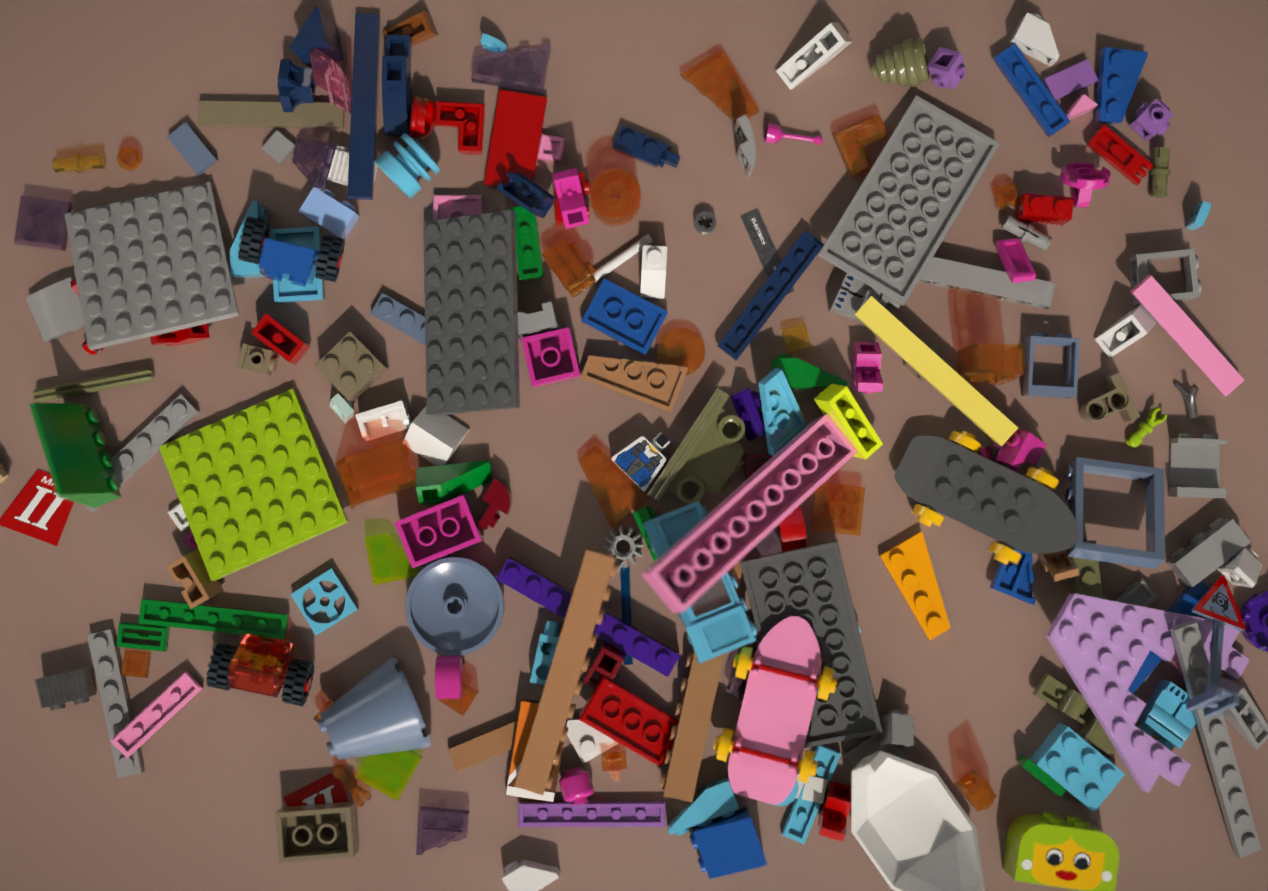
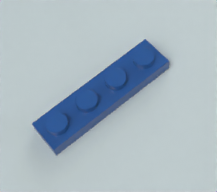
M1015 43L993 59L1048 138L1070 123L1068 117Z

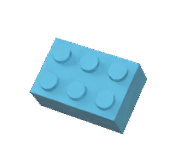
M1061 722L1058 723L1030 758L1033 763L1093 812L1098 809L1125 775L1124 772L1071 728Z

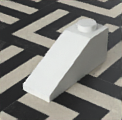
M831 22L777 69L776 72L788 88L792 90L837 56L853 41L839 22Z

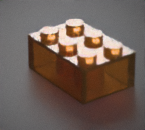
M971 344L958 350L957 373L969 384H980V382L989 380L990 385H1003L1004 383H1010V381H1016V377L1024 375V344Z

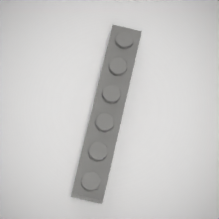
M180 394L112 458L114 463L112 469L114 475L119 479L121 486L160 450V446L168 443L200 412L184 394ZM84 505L90 512H94L99 508Z
M114 628L87 634L109 740L114 738L133 720L119 649L116 647L117 640ZM110 741L118 778L140 774L145 771L140 747L129 758H126Z

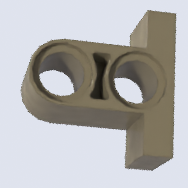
M1120 372L1103 378L1108 391L1083 402L1079 407V415L1086 422L1099 421L1117 412L1120 413L1124 422L1140 417ZM1113 394L1117 395L1119 398V404L1117 407H1115L1111 403V397ZM1091 404L1097 408V415L1095 417L1089 413Z

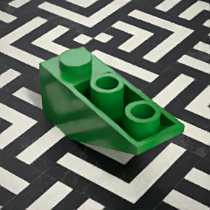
M489 460L416 468V491L420 506L447 502L493 480Z

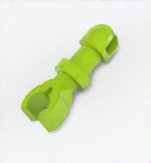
M1153 407L1149 411L1146 421H1142L1138 425L1137 431L1128 436L1126 440L1127 445L1133 448L1139 446L1145 435H1150L1153 432V427L1166 420L1167 414H1161L1156 419L1155 415L1160 411V408Z

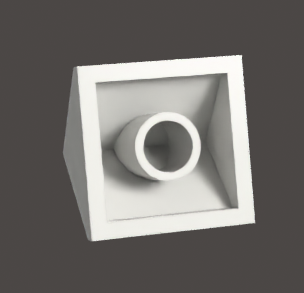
M426 406L412 421L402 444L435 466L447 465L469 429L446 414L427 415Z

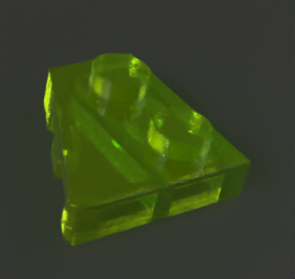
M389 533L364 537L373 586L413 578L419 573L416 567L412 568L408 557Z

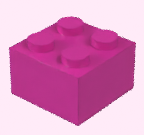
M569 327L521 338L533 388L581 377Z

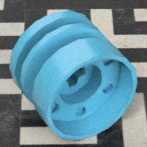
M404 133L400 138L407 145L405 148L396 141L393 143L399 153L396 157L390 152L385 151L374 162L408 198L412 199L422 189L416 178L420 175L425 180L430 181L431 177L425 170L429 168L437 175L440 169L426 148L420 142Z

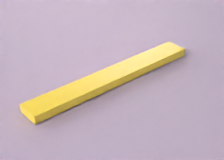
M872 296L854 314L856 318L999 446H1003L1018 429L1014 423Z

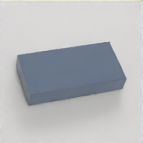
M186 122L167 136L199 176L218 161Z

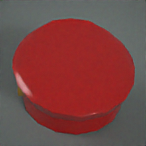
M417 95L412 103L409 135L411 138L419 137L424 139V137L432 133L435 127L436 106L432 101H428L426 98L422 100Z

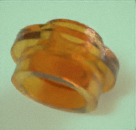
M126 146L118 152L117 162L123 169L133 171L141 165L142 155L135 147ZM130 155H133L134 160L131 163H128L127 158Z

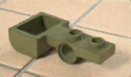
M1045 673L1032 694L1082 724L1083 726L1078 735L1092 746L1112 757L1116 749L1083 695Z

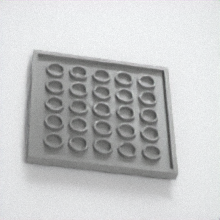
M211 182L65 214L86 338L90 350L239 316Z

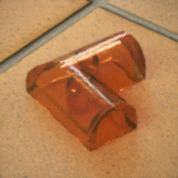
M879 114L832 132L833 139L850 178L873 167L864 146L886 137V129Z

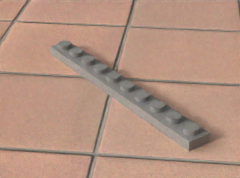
M1193 620L1170 628L1190 699L1205 692L1209 678V662L1198 624ZM1197 708L1193 712L1234 855L1242 858L1262 849L1224 715L1221 712L1206 718L1204 717V709Z

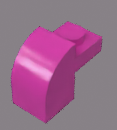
M574 168L552 174L565 229L589 224L577 169Z
M854 342L853 386L857 388L858 392L874 393L882 392L883 380L880 373L882 353L879 342Z
M462 655L437 656L435 662V699L461 698L463 696L465 663H462Z

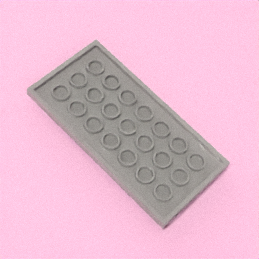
M916 95L822 248L819 257L904 306L1000 143Z

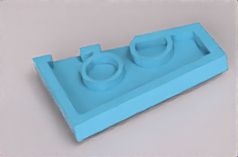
M775 368L759 382L768 454L772 456L807 426L785 375L778 368Z

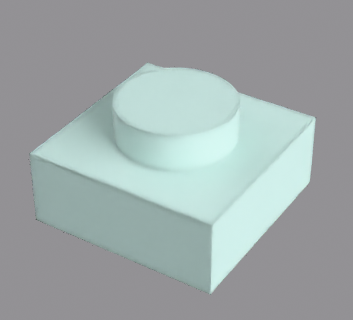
M337 394L330 400L329 406L345 424L353 418L354 406L346 397L342 398Z

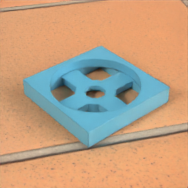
M334 568L329 569L290 594L316 636L359 609ZM330 581L335 583L338 588L332 592H325L319 582ZM311 588L316 599L313 604L306 607L303 603L304 595ZM344 596L345 607L340 615L334 605L337 599ZM322 597L329 598L330 603L328 606L321 605L320 600ZM320 610L325 611L331 621L320 623L315 621L312 615Z

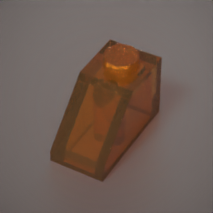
M973 769L954 784L977 812L990 808L994 803L993 800L997 797L987 781Z

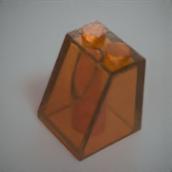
M401 439L346 455L335 463L351 509L416 486V470L409 463V450L407 445L402 443Z

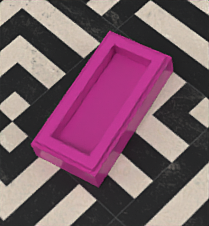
M1020 238L997 240L995 248L1011 283L1034 281L1037 275Z

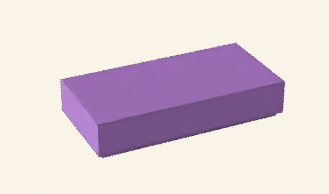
M1086 59L1045 78L1043 83L1055 101L1096 83L1098 78L1089 59Z

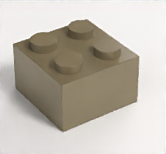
M351 331L315 364L319 371L351 402H355L388 370L387 366Z

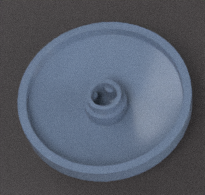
M463 557L444 558L427 565L413 579L406 596V618L414 636L428 649L448 656L466 655L485 646L497 633L504 616V596L496 577L482 564Z

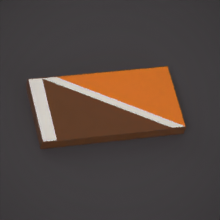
M521 698L505 796L554 802L561 756L558 766L553 764L550 772L555 774L551 789L546 788L543 795L514 787L540 701ZM560 741L557 750H563L564 742Z

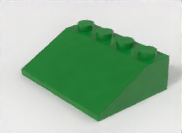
M35 402L29 404L57 496L93 508L120 498L119 489L121 485L112 469L114 463L105 447L107 441L98 425L100 421L98 413L83 404Z

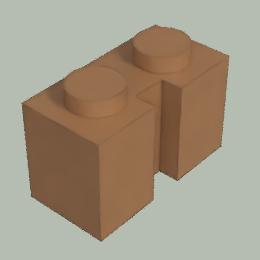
M199 549L182 556L166 566L174 582L178 583L181 581L185 590L181 593L190 609L224 591L218 580L211 581Z

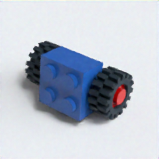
M249 216L246 218L240 238L239 260L258 264L268 279L282 281L283 277L289 279L291 284L306 287L307 283L313 284L314 277L336 282L343 258L345 239L324 235L320 251L316 252L315 249L268 239L269 221Z

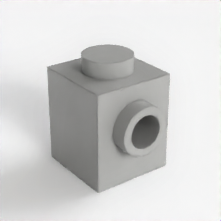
M889 710L888 714L880 716L883 733L879 734V746L901 749L914 745L915 726L913 724V715H905L902 710Z

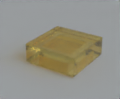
M806 324L781 330L787 354L811 348Z

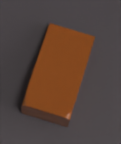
M424 10L382 31L385 40L386 35H410L412 46L438 35L430 13Z

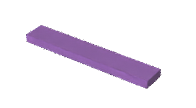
M665 800L589 801L574 806L573 802L519 801L518 827H665Z

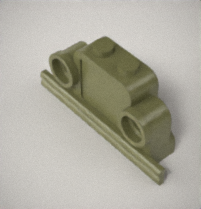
M717 387L647 493L649 496L660 502L668 490L683 502L692 504L700 501L704 492L716 494L720 490L726 491L732 481L729 479V476L733 470L738 472L745 462V459L742 458L744 449L737 442L745 433L744 422L739 417L731 415L722 409L730 395Z

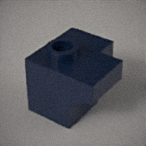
M281 59L277 85L283 112H293L302 103H314L316 80L313 69L298 67L290 59Z

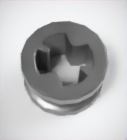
M709 211L698 213L694 221L696 231L703 235L711 233L716 226V217ZM702 217H705L706 220H711L712 224L709 223V228L705 229L704 225H699Z

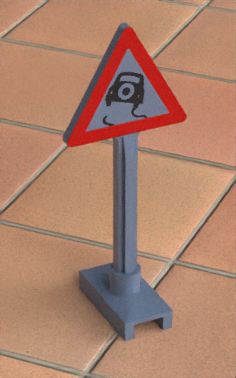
M1224 575L1216 579L1191 609L1193 613L1213 621L1208 684H1206L1205 692L1187 700L1186 706L1188 711H1193L1197 708L1204 709V717L1206 718L1237 706L1240 702L1239 694L1226 690L1220 685L1224 625L1239 631L1246 630Z

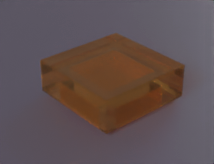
M124 651L121 675L147 678L149 676L151 653Z

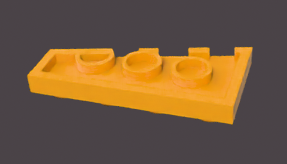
M922 531L880 554V559L927 639L931 640L950 629L951 627Z

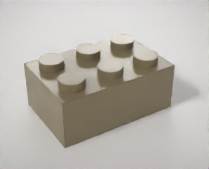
M355 801L287 806L280 808L276 812L279 863L354 857L359 851Z

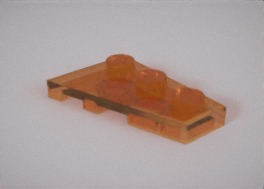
M723 50L718 51L681 73V77L697 88L698 92L711 100L733 122L736 123L737 118L745 114L750 119L759 113V109Z

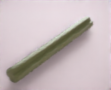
M148 367L35 389L33 396L36 402H44L153 381L155 376L153 369Z

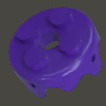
M1262 591L1251 596L1242 606L1240 614L1246 630L1241 632L1246 641L1253 647L1268 652V627L1265 624V619L1268 616V591Z

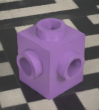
M942 47L938 48L927 66L935 85L954 90L958 83L964 79L967 71L960 52Z
M1155 99L1149 104L1144 102L1136 110L1135 114L1138 116L1130 123L1129 127L1147 142L1157 133L1161 135L1169 128L1171 124L1168 121L1174 114L1170 112L1169 106L1162 101Z

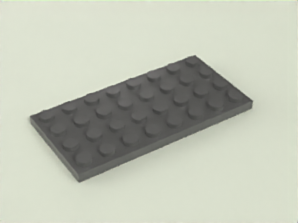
M506 210L423 222L427 415L520 408L515 212Z
M838 540L741 561L740 564L759 643L783 619L790 616H800L810 624L818 640L822 660L821 676H823L825 666L835 669L833 677L838 678L835 692H829L828 700L817 698L819 688L817 690L804 748L883 733Z

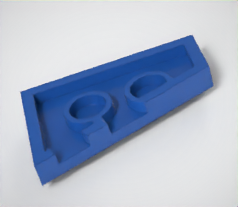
M1109 47L1100 49L1095 122L1122 123L1149 52Z

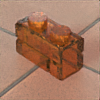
M563 238L554 247L546 250L542 257L571 297L574 298L583 292L584 289L595 283L596 280L593 273L596 271L588 260L583 262L579 257L582 252L575 242L570 244L566 238Z

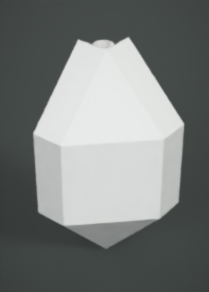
M883 751L863 758L852 771L851 832L890 888L895 891H985L977 829L939 774L934 770Z

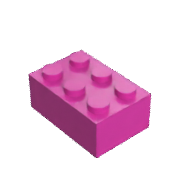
M467 495L459 496L394 522L412 568L484 541Z

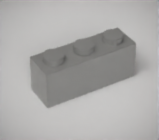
M1218 518L1209 525L1210 529L1207 532L1195 535L1190 540V545L1186 548L1181 547L1171 554L1172 558L1166 563L1184 586L1194 587L1251 543L1234 519Z

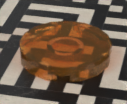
M676 328L668 331L662 336L658 344L657 357L659 363L689 366L686 376L694 373L700 368L705 358L703 340L696 332L687 328Z

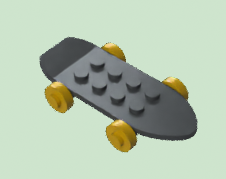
M964 430L961 433L952 431L948 440L930 435L916 436L911 440L894 477L900 488L910 498L922 504H915L911 512L918 517V522L928 527L931 524L940 527L944 517L936 513L939 512L1000 542L992 541L988 551L995 554V560L1005 565L1008 562L1018 564L1022 555L1013 549L1028 553L1047 554L1067 550L1077 542L1079 536L1078 525L1067 505L1053 492L1059 480L1052 476L1053 472L1043 467H1039V469L1029 467L1025 476L978 455L981 444L975 440L976 436Z

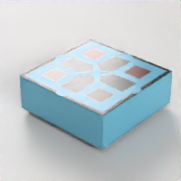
M1206 201L1196 204L1186 228L1196 230L1202 227L1210 211L1211 204Z

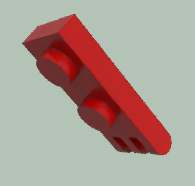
M1102 125L1086 144L1134 185H1138L1141 182L1139 177L1144 178L1147 175L1143 168L1148 171L1153 168L1151 162L1106 125Z

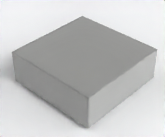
M276 130L261 149L282 165L297 147Z

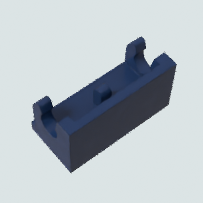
M509 171L507 173V176L510 177L506 184L499 183L496 189L533 215L544 219L555 202L556 197L522 173Z

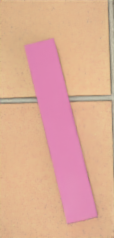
M1151 275L1144 278L1130 291L1223 396L1229 395L1244 381L1243 377Z

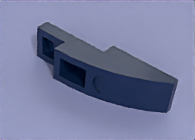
M386 35L385 56H382V107L386 136H401L404 133L410 136L412 88L410 87L412 38L410 35Z

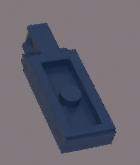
M623 125L613 145L614 150L656 168L657 166L663 168L664 164L677 168L680 161V156L670 152L671 147L666 145V143Z

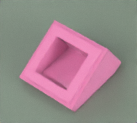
M1083 94L1075 100L1065 115L1070 120L1092 111L1097 106V103Z

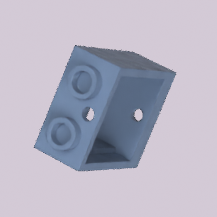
M1033 332L1032 336L1024 339L1022 396L1076 398L1080 339L1072 338V334L1061 333L1057 334V337H1047L1048 333ZM1034 345L1066 347L1065 387L1032 385Z

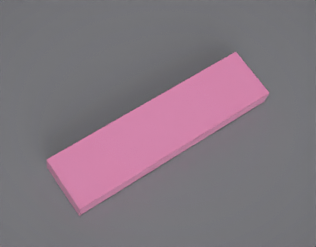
M186 670L110 741L126 758H129L201 691L203 687Z

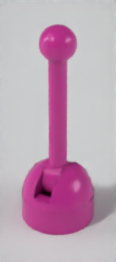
M767 123L764 135V142L777 143L781 138L810 141L816 145H820L823 142V138L819 135L810 137L783 133L779 125Z

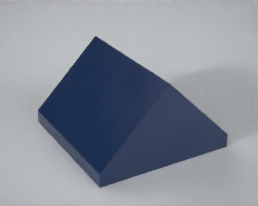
M315 7L288 47L307 67L312 69L332 64L331 59L334 63L343 61L338 29L319 8Z

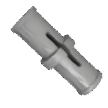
M1011 215L1007 216L1001 229H1005L1020 237V241H1027L1043 251L1048 248L1052 241L1051 236L1049 237L1034 229V225L1030 223L1027 225Z

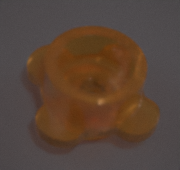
M1008 183L1002 187L995 186L993 188L992 194L996 197L997 202L995 206L998 209H1004L1005 206L1009 205L1016 206L1019 203L1015 184Z

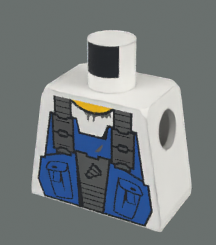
M659 433L651 442L642 435L614 455L611 460L635 484L645 491L667 459L660 452L670 441L662 433Z

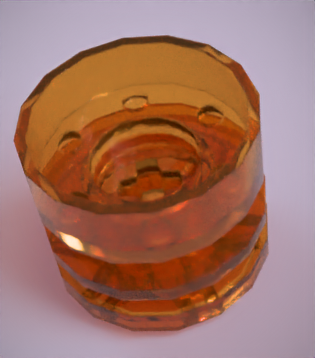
M611 168L599 173L593 180L590 187V203L595 217L609 226H623L636 217L641 206V190L637 179L629 171ZM611 192H620V199L617 200L615 197L611 199Z

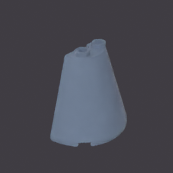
M395 656L389 657L320 713L321 718L317 719L321 732H327L331 741L326 744L331 757L337 755L338 760L425 749L431 746L429 736L424 730L425 724L403 671H400L398 667L399 663Z

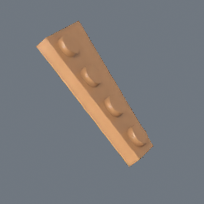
M590 354L581 378L672 412L689 366Z

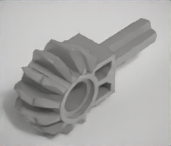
M619 526L620 535H617L615 530H610L614 540L609 537L604 538V541L610 543L611 546H604L603 551L617 555L615 562L619 563L617 573L622 566L624 568L628 567V558L633 564L637 563L633 554L640 557L643 555L641 551L636 550V547H643L644 542L635 543V540L639 539L641 535L637 533L632 538L630 536L633 532L632 527L628 529L627 534H624V527ZM618 541H628L630 550L627 553H620L616 546Z

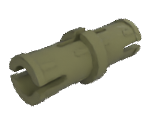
M1169 147L1154 148V164L1150 175L1153 176L1151 197L1154 198L1167 197L1168 176L1171 175V170H1169L1171 148Z

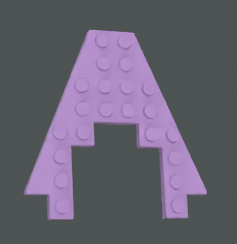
M1070 593L1045 636L1140 789L1149 793L1159 775L1172 784L1180 786L1191 764L1135 726L1146 703L1130 693L1128 688L1150 650L1163 660L1171 661L1176 649L1170 628L1191 620L1196 621L1198 624L1207 659L1210 663L1213 621ZM1224 625L1221 672L1225 673L1232 680H1239L1249 659L1231 647L1240 631Z

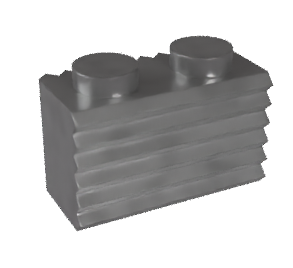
M90 666L35 679L41 708L50 707V711L65 708V703L74 701V705L89 702V697L97 693Z

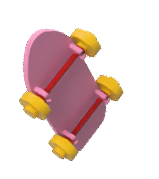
M790 616L776 624L762 639L753 658V648L743 646L741 653H736L733 668H737L736 677L746 680L748 670L750 672L734 741L732 740L734 730L724 728L722 735H717L714 744V750H717L716 759L726 762L729 752L731 753L728 775L733 792L740 796L773 805L780 804L790 794L795 785L798 771H800L798 778L800 782L808 783L810 775L815 776L818 761H814L815 752L805 749L803 759L801 758L816 694L819 688L817 698L828 700L829 692H835L838 679L833 677L835 669L826 666L823 676H821L822 660L818 640L810 624L800 616Z

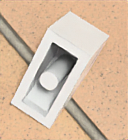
M1026 13L1008 45L1011 46L1015 43L1022 53L1051 67L1060 55L1050 25L1040 15Z
M643 245L641 298L664 299L667 246Z
M1139 305L1096 337L1095 341L1107 356L1111 358L1148 334L1155 326L1156 321L1142 305Z
M1246 547L1218 567L1217 570L1232 585L1253 587L1257 582L1262 564L1257 560L1258 555Z
M523 860L520 863L514 861L504 868L505 872L503 873L502 881L509 891H539L558 879L560 870L558 867Z

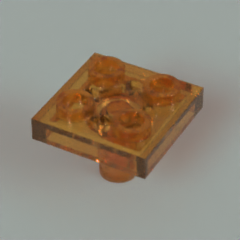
M823 483L814 491L810 530L860 536L865 487ZM837 493H840V494H841V495H837V497H838V498H841V499H836V498H835V496H836ZM823 504H827V505H828V510H827V506H824V509H825V511H824V510L822 509V505H823Z

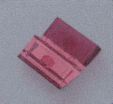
M315 48L310 54L316 86L328 92L331 104L351 113V97L345 74L330 57Z

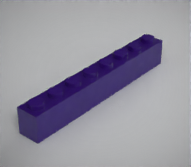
M509 557L496 580L559 616L566 618L573 592L513 557ZM606 610L601 625H595L593 633L598 634V638L666 677L669 676L680 657V653Z

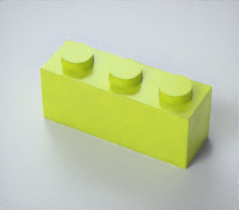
M831 384L814 398L822 413L830 416L858 451L852 457L867 459L883 445L847 386Z

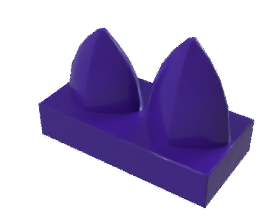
M748 388L730 396L738 417L744 422L747 440L750 441L765 435L763 413H758L757 411L761 406L760 393L750 391Z

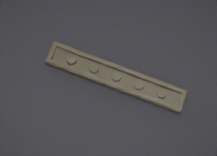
M198 101V125L200 127L344 129L345 105L344 103L325 102L302 103L293 112H283L281 102Z

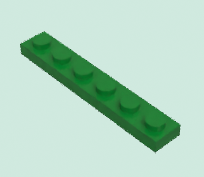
M144 598L141 599L138 623L286 639L289 614L200 604L190 609L187 603Z

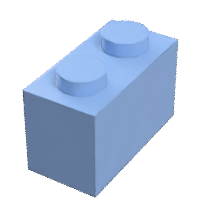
M313 187L298 212L335 236L346 239L359 218L357 213L354 212L356 207L345 200L342 203L333 199L335 194L324 187L321 191Z

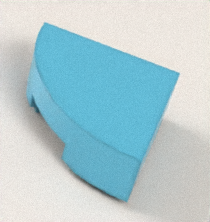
M485 33L482 34L480 42L484 50L503 56L506 55L508 46L505 43Z

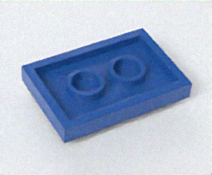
M604 278L581 322L646 356L668 312Z

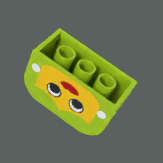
M1044 811L1043 815H1022L1010 825L1006 839L1003 870L1014 881L1081 891H1115L1119 865L1118 847L1111 837L1093 824L1082 821V817L1067 815V818H1060L1056 813Z

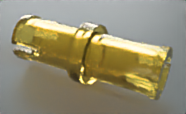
M77 153L71 157H54L52 166L55 173L70 171L84 173L85 170L105 169L106 160L102 153L94 155Z

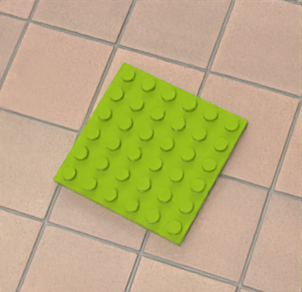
M293 388L159 447L211 581H216L349 522L297 393Z

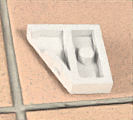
M578 719L567 721V727L569 728L567 736L582 763L619 744Z

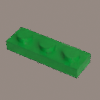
M522 206L511 207L510 210L515 212L516 258L519 280L544 278L536 215H533Z

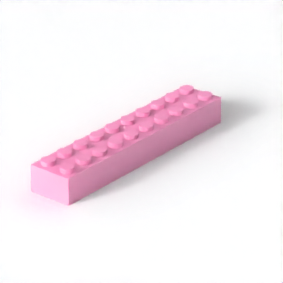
M828 414L815 418L641 575L672 613L684 612L858 451Z

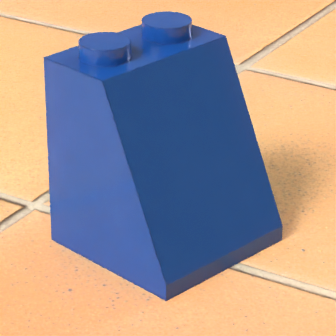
M747 807L735 811V814L730 817L722 818L720 816L712 819V823L706 826H692L693 834L689 835L694 850L699 848L701 858H698L702 873L707 872L709 879L767 865Z

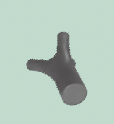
M1175 383L1174 387L1180 391L1185 400L1188 419L1197 418L1196 396L1199 389L1191 387L1188 393L1184 387Z

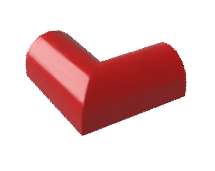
M436 101L435 126L459 128L458 152L467 155L482 154L485 103Z

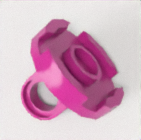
M1085 162L1069 163L1067 168L1062 166L1060 172V181L1074 187V207H1088L1092 190L1107 187L1111 177V172L1107 168L1102 166V170L1094 169V164Z

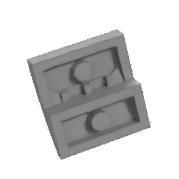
M745 114L737 118L734 132L741 143L736 157L746 176L749 177L752 175L755 166L756 146L750 122Z
M74 277L56 282L26 297L44 342H51L67 332L76 331L84 326L79 296L70 285Z

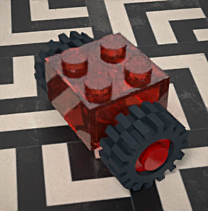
M245 634L239 647L223 643L216 645L210 658L211 662L208 664L209 670L207 671L208 677L206 682L208 687L222 690L234 688L276 698L282 689L283 703L304 706L309 696V690H311L314 663L293 659V643Z

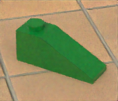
M777 354V358L771 360V371L775 368L781 369L791 389L827 388L831 384L847 386V381L799 358H791V354Z

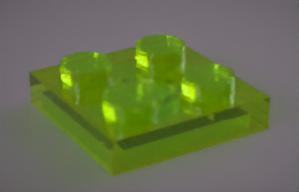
M412 750L366 756L355 778L398 801L423 757Z

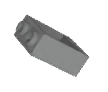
M1187 249L1136 254L1128 258L1131 288H1135L1148 276L1147 261L1183 258L1186 292L1168 295L1175 302L1199 298L1202 285L1197 277L1199 259L1195 255V250ZM1132 295L1133 306L1141 305L1139 301Z

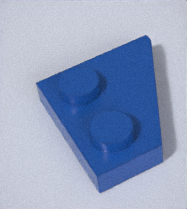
M1013 549L1022 555L1018 564L1008 562L1005 565L999 562L989 588L1034 605L1035 597L1032 595V583H1034V573L1031 569L1033 564L1032 553Z

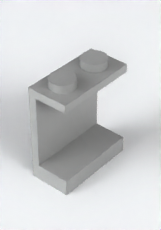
M1180 433L1178 438L1170 439L1169 497L1226 498V488H1219L1220 445L1227 444V439H1218L1217 434H1203V439L1194 438V434Z

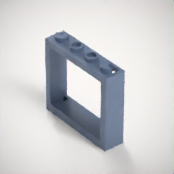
M1076 457L1068 465V472L1065 474L1066 479H1069L1065 492V501L1068 502V508L1076 520L1079 536L1077 542L1068 549L1067 557L1153 569L1158 568L1165 561L1164 469ZM1084 473L1145 481L1146 551L1083 542Z

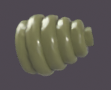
M905 38L902 43H895L893 48L886 49L884 54H878L876 62L872 63L874 78L879 77L882 83L889 81L891 85L898 83L902 87L907 85L917 87L920 85V82H927L929 80L928 58L923 39L917 38L913 40L912 38Z

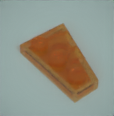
M595 443L578 461L611 529H613L646 494Z

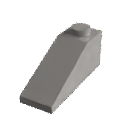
M1221 676L1220 685L1222 688L1240 695L1239 705L1223 711L1224 718L1254 749L1258 750L1268 739V724L1245 688Z

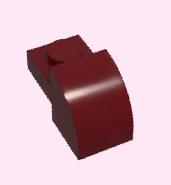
M496 478L482 498V500L490 505L477 526L484 530H488L489 527L494 528L501 517L498 515V512L501 511L509 515L511 511L512 496L510 490L503 482Z

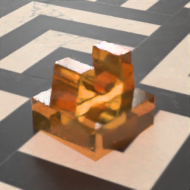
M626 751L602 753V771H610L611 782L621 781V770L627 769Z

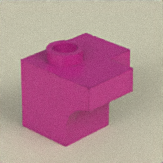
M1017 429L1003 446H999L994 442L993 446L1000 450L995 460L1016 469L1023 463L1036 466L1047 444L1031 433Z

